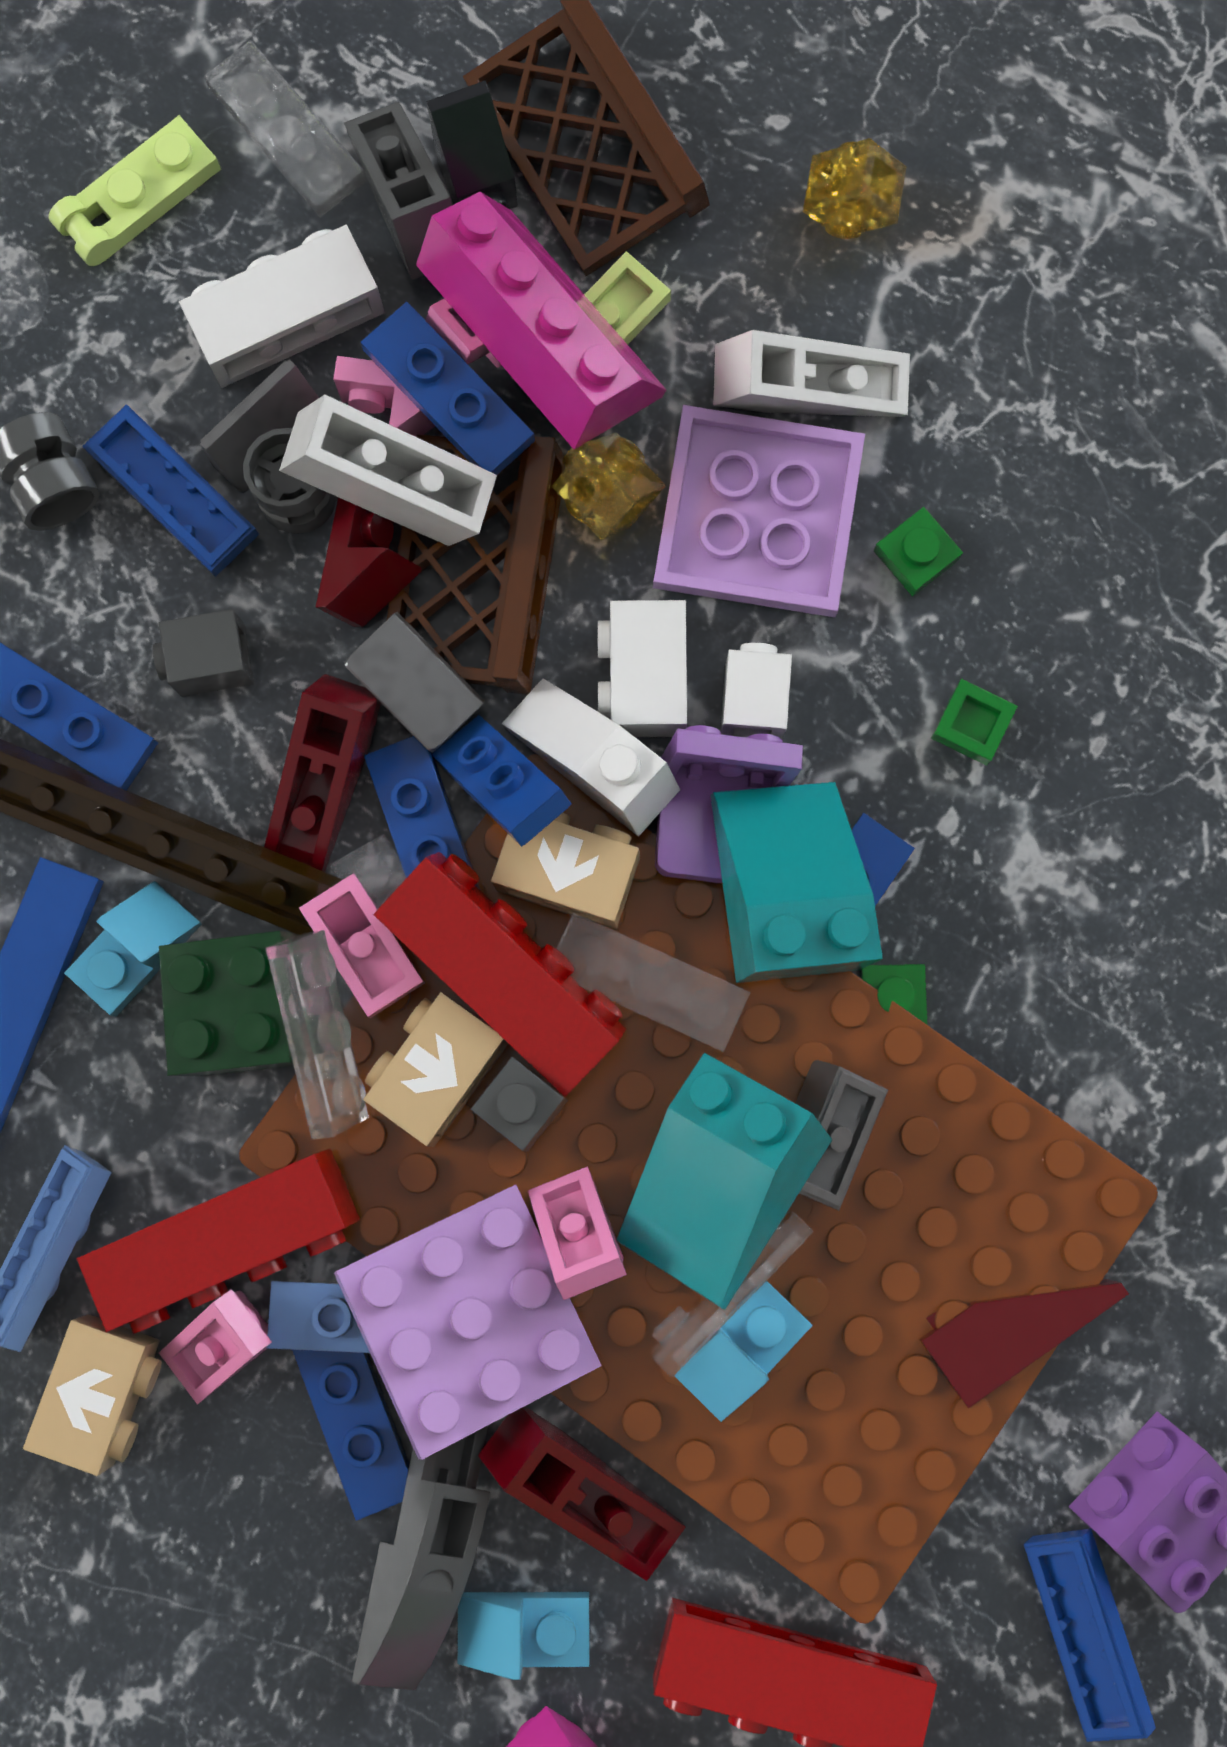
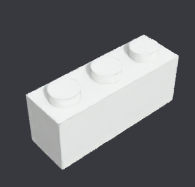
M347 224L333 231L330 229L317 231L308 236L302 245L279 256L266 255L253 261L246 271L224 281L213 280L198 286L191 296L179 301L221 388L385 313L378 287Z
M325 394L297 413L279 469L280 472L447 546L480 533L497 477L496 474Z

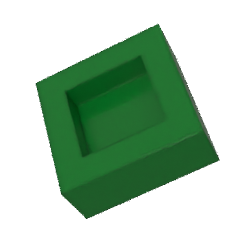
M922 507L880 540L874 548L876 555L912 597L955 564L963 554L962 550L925 507Z
M960 679L931 739L987 766L992 761L1018 706L966 680Z
M925 964L869 965L860 970V978L878 990V1001L885 1011L889 1012L891 1003L894 1001L927 1024Z

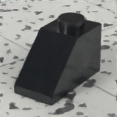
M486 81L426 101L437 163L453 204L478 192H482L509 209L517 207L515 177Z

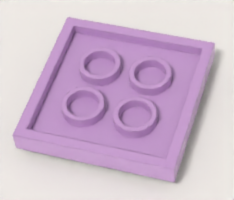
M683 405L653 588L836 617L839 608L865 434Z
M517 1185L509 1187L334 1272L414 1451L420 1460L602 1366L570 1298L563 1300L559 1292L543 1240Z

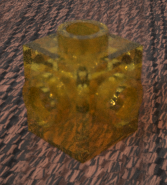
M871 138L858 142H846L838 148L812 155L803 212L825 227L828 234L841 239L857 238L863 232L897 224L907 166Z
M617 432L590 440L575 450L571 448L562 460V463L567 468L552 485L554 490L565 500L566 508L570 514L581 523L588 525L601 541L631 528L666 487L661 479L645 463L642 451L633 442L621 437Z

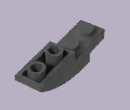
M488 1426L423 1460L418 1459L413 1448L394 1543L380 1541L352 1677L353 1683L416 1690L431 1666L459 1606L484 1525L490 1492L476 1489L482 1461L478 1455L484 1448Z

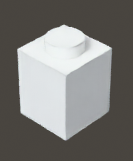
M745 643L740 646V650L729 649L725 664L721 734L745 738L754 734H771L783 739L787 729L792 654L777 653L778 648L776 646L766 643Z

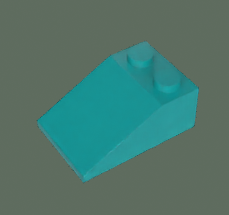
M835 782L713 792L710 795L736 983L857 971L883 959L873 892Z
M704 1053L666 1111L618 1234L617 1241L725 1310L832 1142V1138L810 1111Z

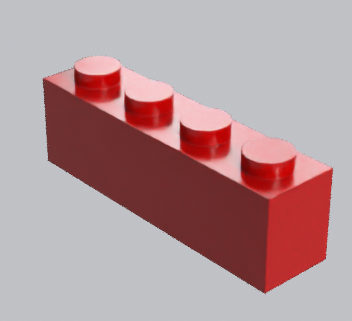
M440 851L425 857L373 915L566 1097L619 1042L627 1030L619 1022L622 1018L621 1011L602 992L594 989L589 994L571 977L575 972L573 965L556 948L549 944L541 948L523 931L527 927L525 919L511 905L502 899H498L493 903L476 886L480 878L465 861L454 854H450L446 858Z
M331 1148L76 1259L105 1331L108 1332L129 1323L132 1333L136 1334L171 1318L166 1306L187 1297L193 1309L228 1292L225 1284L227 1279L247 1272L252 1283L288 1267L283 1255L306 1246L309 1256L312 1257L346 1242L347 1240L342 1229L359 1221L360 1217Z
M673 1597L653 1673L654 1695L664 1698L663 1704L673 1711L690 1716H700L703 1709L729 1715L728 1722L731 1725L747 1732L765 1734L769 1726L794 1733L793 1740L805 1747H833V1744L842 1747H923L937 1683L927 1666Z

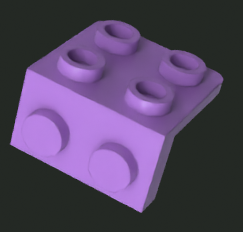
M705 725L690 726L686 729L677 728L661 758L667 762L680 791L657 817L656 870L666 877L722 883L710 795L713 792L789 786L802 770L803 745L783 743L780 737L771 734H754L747 738L723 735L717 728Z
M1156 1412L1069 1505V1508L1107 1543L1174 1612L1182 1613L1205 1595L1211 1583L1227 1567V1473L1204 1448L1159 1412Z

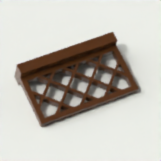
M560 0L563 8L561 11L465 74L463 78L467 86H471L482 81H486L488 84L503 73L522 76L515 104L492 100L505 146L584 275L588 276L686 212L689 218L710 206L703 179L590 1ZM562 34L571 48L566 70L538 66L537 61L540 49ZM526 58V62H525V63H521V62H520V61H522L523 59ZM579 62L587 74L577 73ZM533 78L562 84L556 111L526 106ZM573 86L598 90L601 100L596 119L567 114ZM609 109L618 123L607 121ZM501 115L512 117L509 128ZM523 119L552 124L545 152L520 147L518 138ZM563 126L593 132L586 160L556 155ZM603 134L628 138L632 148L627 168L596 162ZM639 159L642 160L649 172L637 170ZM531 163L542 165L540 176H538ZM553 167L583 172L576 201L551 197L547 189ZM593 175L623 180L616 209L586 203ZM634 182L659 187L667 200L666 203L648 215L627 211ZM561 211L573 213L570 226ZM583 215L613 221L609 240L587 254L577 239ZM624 223L631 224V226L622 231Z
M417 434V438L468 461L446 437ZM535 436V442L514 459L520 461L518 479L498 495L493 490L491 493V501L488 503L483 523L500 511L510 524L508 539L487 555L473 536L467 538L468 542L482 559L456 580H451L437 559L459 542L450 546L437 542L428 549L418 537V532L402 526L398 554L422 568L420 573L432 565L447 587L418 608L409 596V583L389 602L386 619L387 621L396 612L405 619L406 607L408 606L413 613L405 620L414 629L420 624L423 625L438 645L434 650L442 658L446 656L452 664L450 666L468 684L502 687L507 693L526 695L531 692L567 462L555 438ZM514 500L511 515L505 506ZM417 546L423 554L414 560ZM505 558L503 573H501L495 565ZM491 570L501 583L499 598L477 614L461 592ZM456 597L472 619L443 641L427 618ZM495 618L494 630L492 633L486 626V624ZM481 629L491 642L488 668L463 667L452 651Z

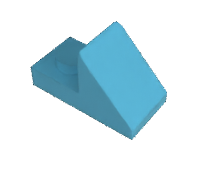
M153 881L96 921L104 931L64 974L110 1016L117 1017L160 970L159 946L185 943L202 923L160 884Z
M763 1277L676 1369L673 1375L722 1422L770 1380L767 1374L813 1325Z
M463 1592L458 1606L457 1664L512 1680H521L523 1667H589V1592Z

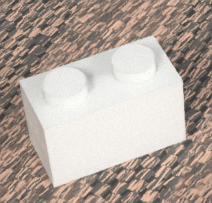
M686 600L610 601V621H598V658H610L611 681L598 682V712L619 724L634 737H673L677 728L686 729L687 727Z

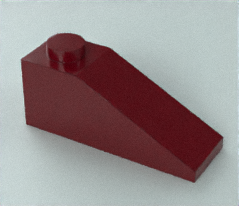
M324 674L302 692L264 845L265 848L323 872L326 871L365 762L364 755L368 754L381 702L366 687Z
M1102 1279L1100 1284L1060 1289L1056 1292L1034 1295L1024 1294L974 1301L967 1305L969 1306L938 1329L935 1327L934 1322L936 1311L926 1319L933 1327V1330L919 1340L957 1395L969 1409L1129 1293L1122 1283L1110 1279Z
M526 1406L507 1415L478 1455L506 1493L648 1581L686 1528L679 1519L576 1440Z

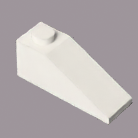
M751 330L715 344L713 406L764 413L908 415L910 354Z
M544 678L502 722L506 730L538 754L638 837L680 791L665 760L619 724Z

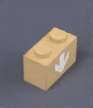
M565 813L559 815L522 847L507 833L491 879V883L496 891L617 930L640 861L639 848L629 845L632 838L630 835L603 825H595L593 833L570 826L571 817Z
M440 992L434 1002L424 998L411 1013L403 1027V1030L410 1035L395 1055L386 1051L372 1067L365 1079V1083L372 1088L363 1099L428 1147L436 1146L509 1044L495 1030L442 992Z
M89 1314L71 1320L23 1449L95 1476L114 1466L116 1460L124 1462L138 1432L139 1425L131 1421L139 1397L147 1398L150 1395L160 1373L162 1361L154 1358L160 1340L140 1332L133 1334L131 1329L123 1326L106 1332L101 1319Z

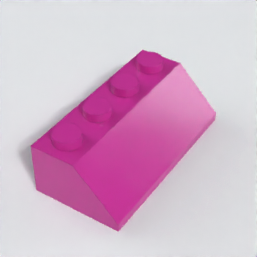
M478 192L431 216L416 266L574 450L664 396L666 388L509 208L482 192Z

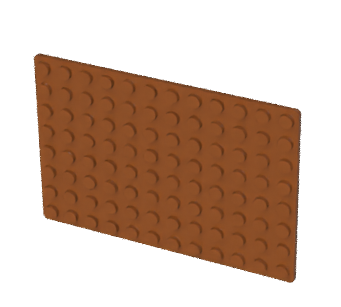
M533 754L527 759L551 779L572 803L563 812L571 817L570 826L593 833L595 825L608 826L630 835L632 838L629 845L639 848L640 861L617 930L496 891L491 883V879L507 832L488 813L464 845L473 870L480 878L478 884L481 891L493 903L498 899H502L511 905L527 923V927L523 931L541 948L549 944L562 953L575 969L571 977L589 994L596 989L607 996L622 1013V1018L619 1022L627 1029L619 1042L564 1097L568 1102L529 1152L519 1149L471 1110L511 1057L518 1060L562 1095L510 1044L506 1046L436 1146H425L363 1100L372 1088L365 1083L368 1073L386 1051L391 1052L393 1055L398 1052L410 1035L403 1030V1027L411 1013L424 998L434 1002L440 992L490 1028L492 1027L397 938L425 984L372 1018L367 1017L353 995L318 1042L319 1063L302 1065L241 1147L239 1159L244 1166L259 1177H263L310 1155L331 1148L360 1217L359 1221L342 1230L347 1240L346 1242L365 1256H369L514 1185H517L540 1234L528 1190L587 1166L617 1239L666 1111L704 1053L794 1103L797 1101L811 1064L815 1060L840 1066L887 1089V1095L840 1210L798 1194L725 1310L618 1242L624 1257L623 1265L627 1275L570 1298L602 1366L551 1392L553 1396L854 1620L863 1624L869 1623L874 1620L1057 1348L1056 1346L968 1409L919 1340L934 1329L926 1318L936 1311L934 1322L935 1327L938 1329L969 1306L967 1305L974 1301L1024 1294L1049 1293L1059 1291L1060 1289L1100 1284L1156 1201L1158 1196L1157 1188L1147 1178L894 1001H891L889 1011H885L879 1004L878 990L851 971L736 983L723 883L661 875L655 868L656 835L646 828L638 837L538 754ZM764 1277L813 1326L767 1374L770 1380L720 1422L673 1373Z

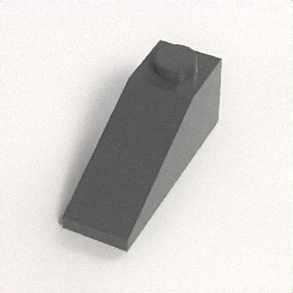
M398 101L344 122V125L393 242L413 280L424 276L416 266L431 216L452 206V202Z

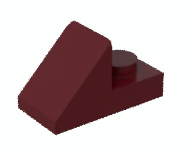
M338 497L316 608L353 627H364L422 570L420 566L389 549L394 534L393 521Z

